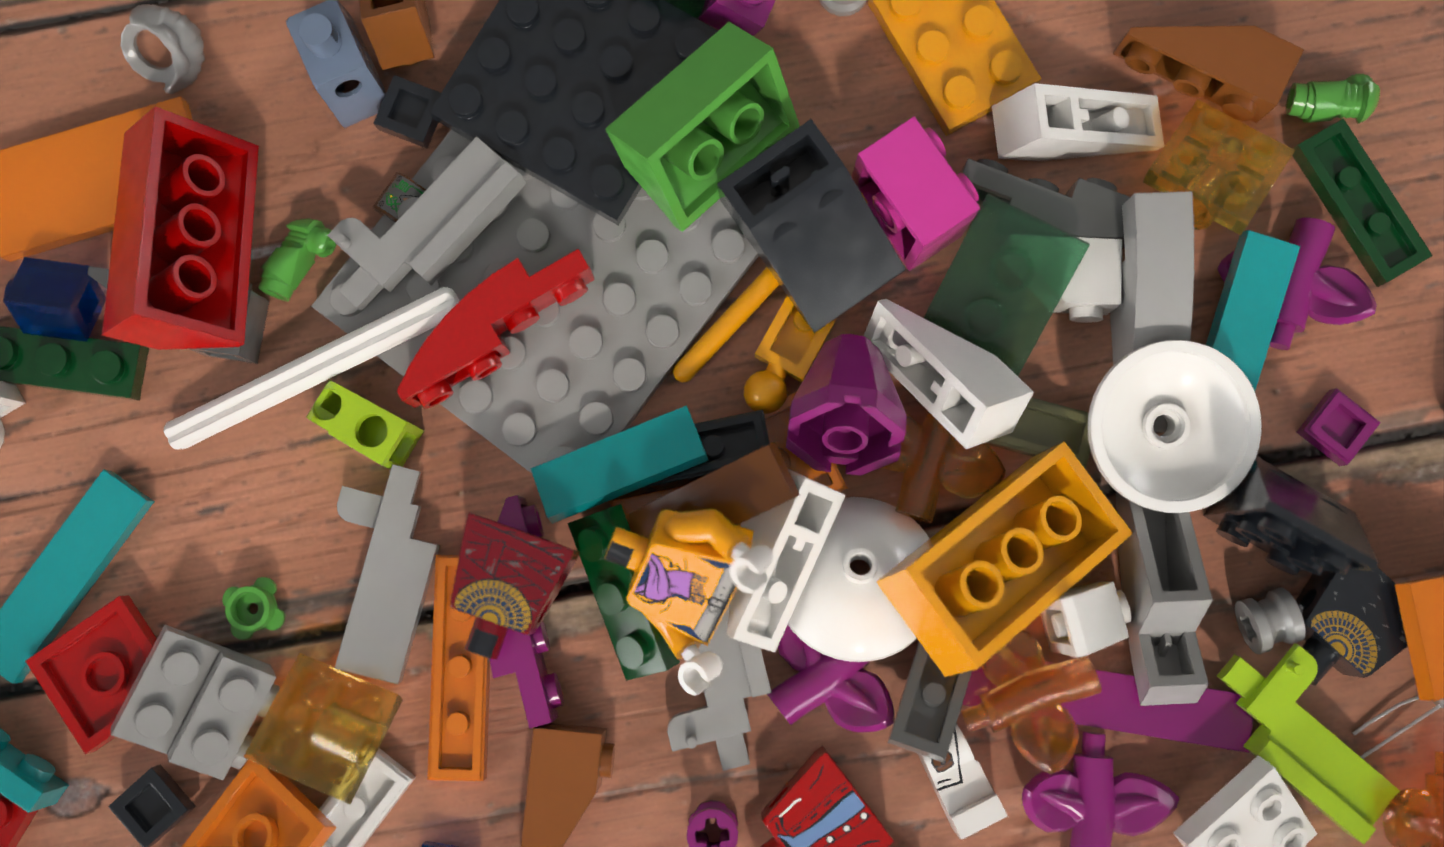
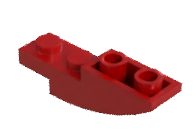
M576 249L531 276L519 258H516L491 274L466 294L439 322L410 363L397 390L401 400L414 408L422 404L424 409H428L451 397L454 393L451 387L471 376L472 380L476 381L497 371L503 365L500 359L511 353L500 335L508 329L511 334L521 332L540 319L538 312L555 302H558L560 306L572 303L588 291L587 284L594 281L595 278L580 250Z

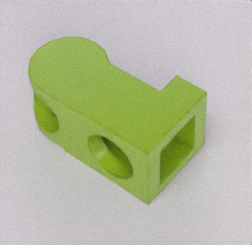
M330 379L306 416L307 419L327 430L329 435L389 469L392 468V464L403 467L424 432L423 429Z

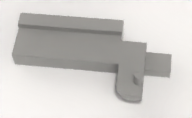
M476 136L381 239L356 218L342 220L327 235L360 265L338 291L362 311L383 288L391 292L412 268L432 286L527 184L514 167L506 160L504 161Z
M392 464L384 496L345 486L341 488L337 502V511L340 517L347 522L374 528L334 669L394 684H399L403 680L435 566V558L440 548L438 544L413 538L422 507L412 504L421 475L420 471Z
M730 603L708 646L701 644L698 648L701 653L705 651L715 653L722 661L720 675L711 680L710 687L704 691L707 706L678 713L670 719L667 726L672 752L685 748H695L697 745L716 741L723 771L750 764L743 733L750 732L751 728L743 698L750 696L753 698L772 693L761 648L732 639L727 635Z

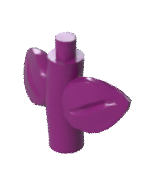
M1304 217L1297 219L1288 242L1300 246L1269 345L1270 347L1289 350L1294 333L1304 332L1308 316L1317 322L1343 325L1361 321L1374 315L1376 312L1377 304L1373 294L1356 273L1343 267L1331 265L1320 267L1335 232L1334 225L1327 221ZM1234 251L1223 258L1217 268L1224 282Z
M787 625L778 644V651L793 669L800 672L777 685L771 690L772 693L767 695L790 725L823 703H825L828 713L834 722L846 730L875 732L885 729L894 723L893 702L884 682L877 674L863 669L870 661L849 662L826 656L804 643Z
M1083 732L1082 753H1073V772L1061 768L1045 769L1034 776L1024 786L1022 791V804L1025 813L1038 828L1046 832H1066L1072 828L1069 847H1111L1113 832L1128 836L1147 833L1172 814L1177 808L1180 798L1166 785L1145 775L1124 772L1114 777L1113 757L1105 756L1106 734L1098 732Z

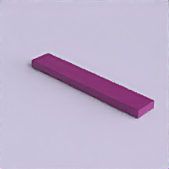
M995 653L978 669L972 670L962 703L964 706L1247 753L1249 751L1243 745L1252 735L1254 719L1236 704L1241 696L1235 692L1206 688L1197 703L1140 706L1135 677L1132 675Z

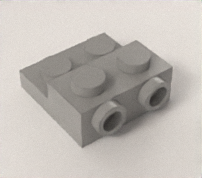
M164 624L110 728L111 735L165 753L168 756V761L173 764L224 780L230 767L240 769L246 762L254 740L252 736L247 734L257 715L266 718L270 714L277 701L280 687L273 684L276 675L270 664Z

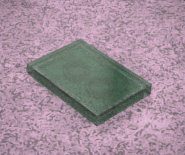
M987 194L924 319L997 356L1018 376L1089 248L1090 243L991 194Z

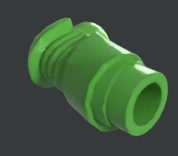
M1354 74L1341 81H1310L1306 84L1294 82L1288 94L1286 114L1298 116L1305 123L1332 121L1336 117L1355 118L1356 123L1359 124L1367 120L1378 106L1380 88L1366 74Z
M306 218L294 220L286 225L290 231L288 236L285 237V241L281 243V247L275 248L261 266L263 271L261 274L262 279L258 286L260 291L279 300L289 302L293 292L315 263V255L327 257L333 253L336 243L327 236L332 230L325 228L322 221Z

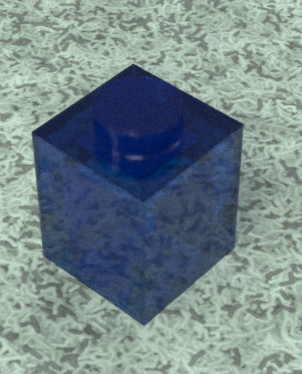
M24 257L15 277L8 281L3 302L23 333L88 341L106 302V297L99 283L88 275L89 265Z

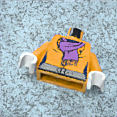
M668 509L661 511L648 538L616 527L604 560L634 571L626 600L630 606L639 610L660 632L677 659H685L686 662L679 669L678 678L683 689L692 695H698L708 689L710 681L719 676L722 670V661L718 655L710 651L701 653L698 648L701 644L708 646L737 587L747 593L754 592L762 587L769 579L764 571L771 567L774 561L773 552L769 547L757 545L751 549L754 530L733 525L721 512L715 509L684 512Z

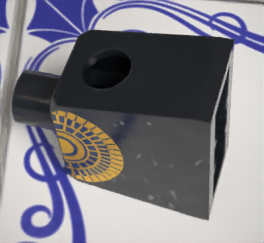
M1376 567L1375 571H1348L1346 575L1337 574L1332 571H1323L1321 575L1312 574L1296 599L1306 629L1305 638L1303 639L1306 642L1302 645V648L1314 657L1318 666L1317 675L1311 682V685L1316 686L1332 667L1343 675L1360 678L1368 677L1408 647L1395 589L1396 583L1378 567Z

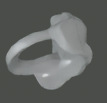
M147 4L134 7L129 17L130 23L126 25L121 33L120 43L123 55L129 65L144 78L154 82H164V91L169 94L176 93L191 85L201 72V65L205 60L201 30L186 15L180 14L179 11ZM148 30L161 40L172 54V65L157 67L144 59L137 46V35L140 31Z

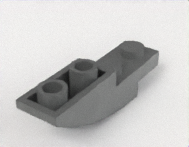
M968 158L961 170V173L969 178L978 193L979 200L976 203L1002 212L994 232L1006 236L1021 234L1122 239V249L1125 248L1122 205L1130 197L1118 193V188L1106 180L1099 178L1084 180L1079 178L1067 191L1066 195L1058 193L1059 188L1051 182L1038 178H1030L1026 181L1008 174V169L1004 165L990 159L974 161Z

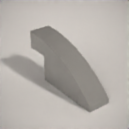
M1192 191L1134 193L1122 205L1125 261L1122 262L1121 305L1110 312L1113 365L1128 353L1148 344L1173 340L1190 341L1194 290ZM1161 415L1154 421L1153 428L1155 433H1165L1167 430V421Z
M1116 491V511L1133 533L1118 546L1121 589L1127 598L1131 611V622L1126 623L1129 634L1128 642L1140 706L1197 703L1209 684L1195 631L1213 599L1190 512L1167 513L1151 510L1129 501Z

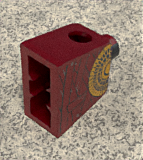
M469 513L465 523L451 596V608L476 617L465 649L477 655L498 660L509 629L525 635L534 634L575 565L580 551Z

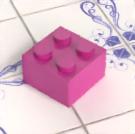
M915 116L858 153L851 176L860 192L866 198L868 206L895 252L909 272L962 237L981 209L976 203L979 200V196L972 182L961 172L956 175L944 158L946 150L939 136L930 127L923 129Z

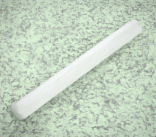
M442 287L167 422L163 429L170 446L174 449H186L436 327L444 316L459 302L456 293L452 288Z

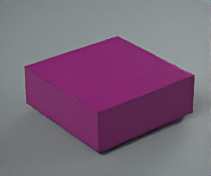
M1335 388L1325 394L1296 433L1338 466H1345L1351 462L1381 422Z

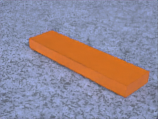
M436 555L427 780L484 781L487 779L490 660L465 649L476 617L451 608V596L459 555Z

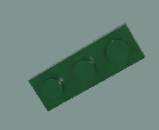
M1344 118L1290 150L1293 158L1376 287L1393 280L1433 256Z
M0 326V381L10 384L140 401L149 348L138 344Z
M618 504L567 523L577 551H580V559L626 681L664 672L678 665L680 660L675 657L660 632L639 610L630 606L626 600L634 571L604 560L615 528L620 527L631 532L622 505Z

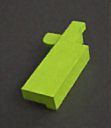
M1294 643L1265 678L1245 660L1234 654L1217 674V677L1241 696L1236 704L1260 723V726L1243 747L1255 757L1259 755L1275 767L1282 780L1344 832L1365 844L1377 830L1373 827L1375 822L1401 791L1296 703L1317 675L1318 666L1314 657L1300 645Z

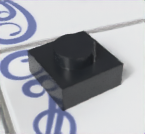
M394 75L373 124L382 132L428 149L439 123L432 118L429 111L441 92Z
M160 764L151 767L108 807L142 847H151L189 814L196 805Z

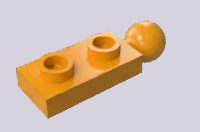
M786 296L754 355L755 358L768 364L765 370L752 374L744 386V399L752 410L763 409L764 414H769L783 406L787 398V387L784 382L786 376L788 375L801 383L803 382L837 318L814 334L792 301Z

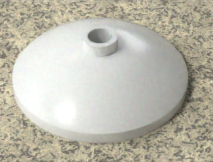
M1179 340L1156 342L1128 353L1105 374L1095 391L1090 405L1088 439L1091 453L1099 471L1106 481L1123 497L1139 506L1167 513L1191 512L1203 509L1222 500L1246 477L1253 465L1260 445L1261 412L1255 391L1241 369L1227 356L1209 346L1196 342ZM1161 415L1167 421V430L1163 435L1158 436L1154 431L1153 424L1155 419Z
M864 497L844 498L788 622V626L808 646L838 660L849 662L875 661L904 650L917 638L876 581L928 541V535L914 519L888 503ZM857 559L864 560L869 564L870 572L865 575L855 574L850 569L849 564Z

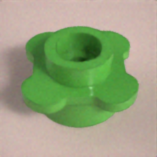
M261 577L255 581L254 585L241 588L230 587L225 591L222 602L225 606L226 618L231 624V633L235 638L247 640L256 631L265 628L272 631L278 630L284 624L285 613L278 608L275 598L277 585L272 579ZM252 603L258 605V612L255 614L249 610Z

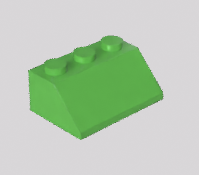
M728 22L605 130L624 167L674 226L683 232L720 199L717 183L793 132L800 125L774 49Z

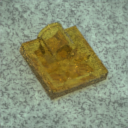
M1197 99L1149 168L1143 183L1160 192L1192 191L1194 230L1206 229L1215 221L1242 235L1295 150Z
M299 653L243 757L350 805L403 698L392 691L342 670L334 669L335 667Z

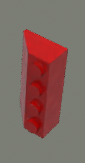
M156 106L124 133L102 330L103 336L157 350L240 347L245 343L259 145Z

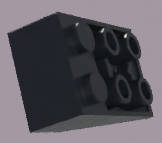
M812 119L717 183L721 203L814 334L906 270L844 163Z
M1257 456L1242 482L1222 500L1208 506L1203 515L1219 525L1216 532L1220 536L1243 547H1248L1249 543L1268 553L1265 560L1269 564L1292 575H1298L1299 571H1307L1315 575H1321L1323 571H1332L1337 574L1346 575L1348 571H1375L1379 564L1354 511Z

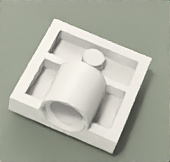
M1259 755L1173 832L1183 847H1306L1307 843L1317 835V832L1275 767Z

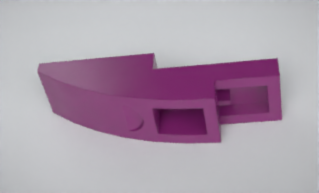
M519 495L506 498L497 522L538 537H543V526L536 505L527 506L526 498ZM543 621L537 631L530 635L509 629L498 660L489 658L493 678L516 673L529 729L552 723L559 717L556 707L564 705L563 693L557 674L547 673L543 652L550 651V644Z

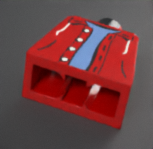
M823 745L812 754L761 812L762 821L773 837L760 847H888L894 842L887 829Z

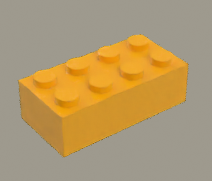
M1063 441L1027 460L876 581V583L943 675L947 677L978 669L1133 533L1066 442Z

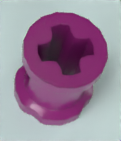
M709 800L699 804L696 811L689 817L686 837L688 846L736 847L738 841V821L734 811L721 801ZM716 818L719 828H728V830L720 833V840L715 843L709 842L707 833H698V831L705 829L706 819Z

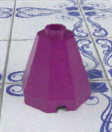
M841 334L825 342L792 400L786 448L814 470L831 472V463L846 465L845 474L861 476L898 461L901 452V441H904L906 433V413L880 349L867 337L856 334Z

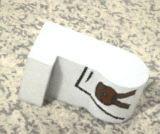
M957 724L947 758L944 762L918 754L952 830L961 840L1008 816L997 794L994 793L978 760H975Z

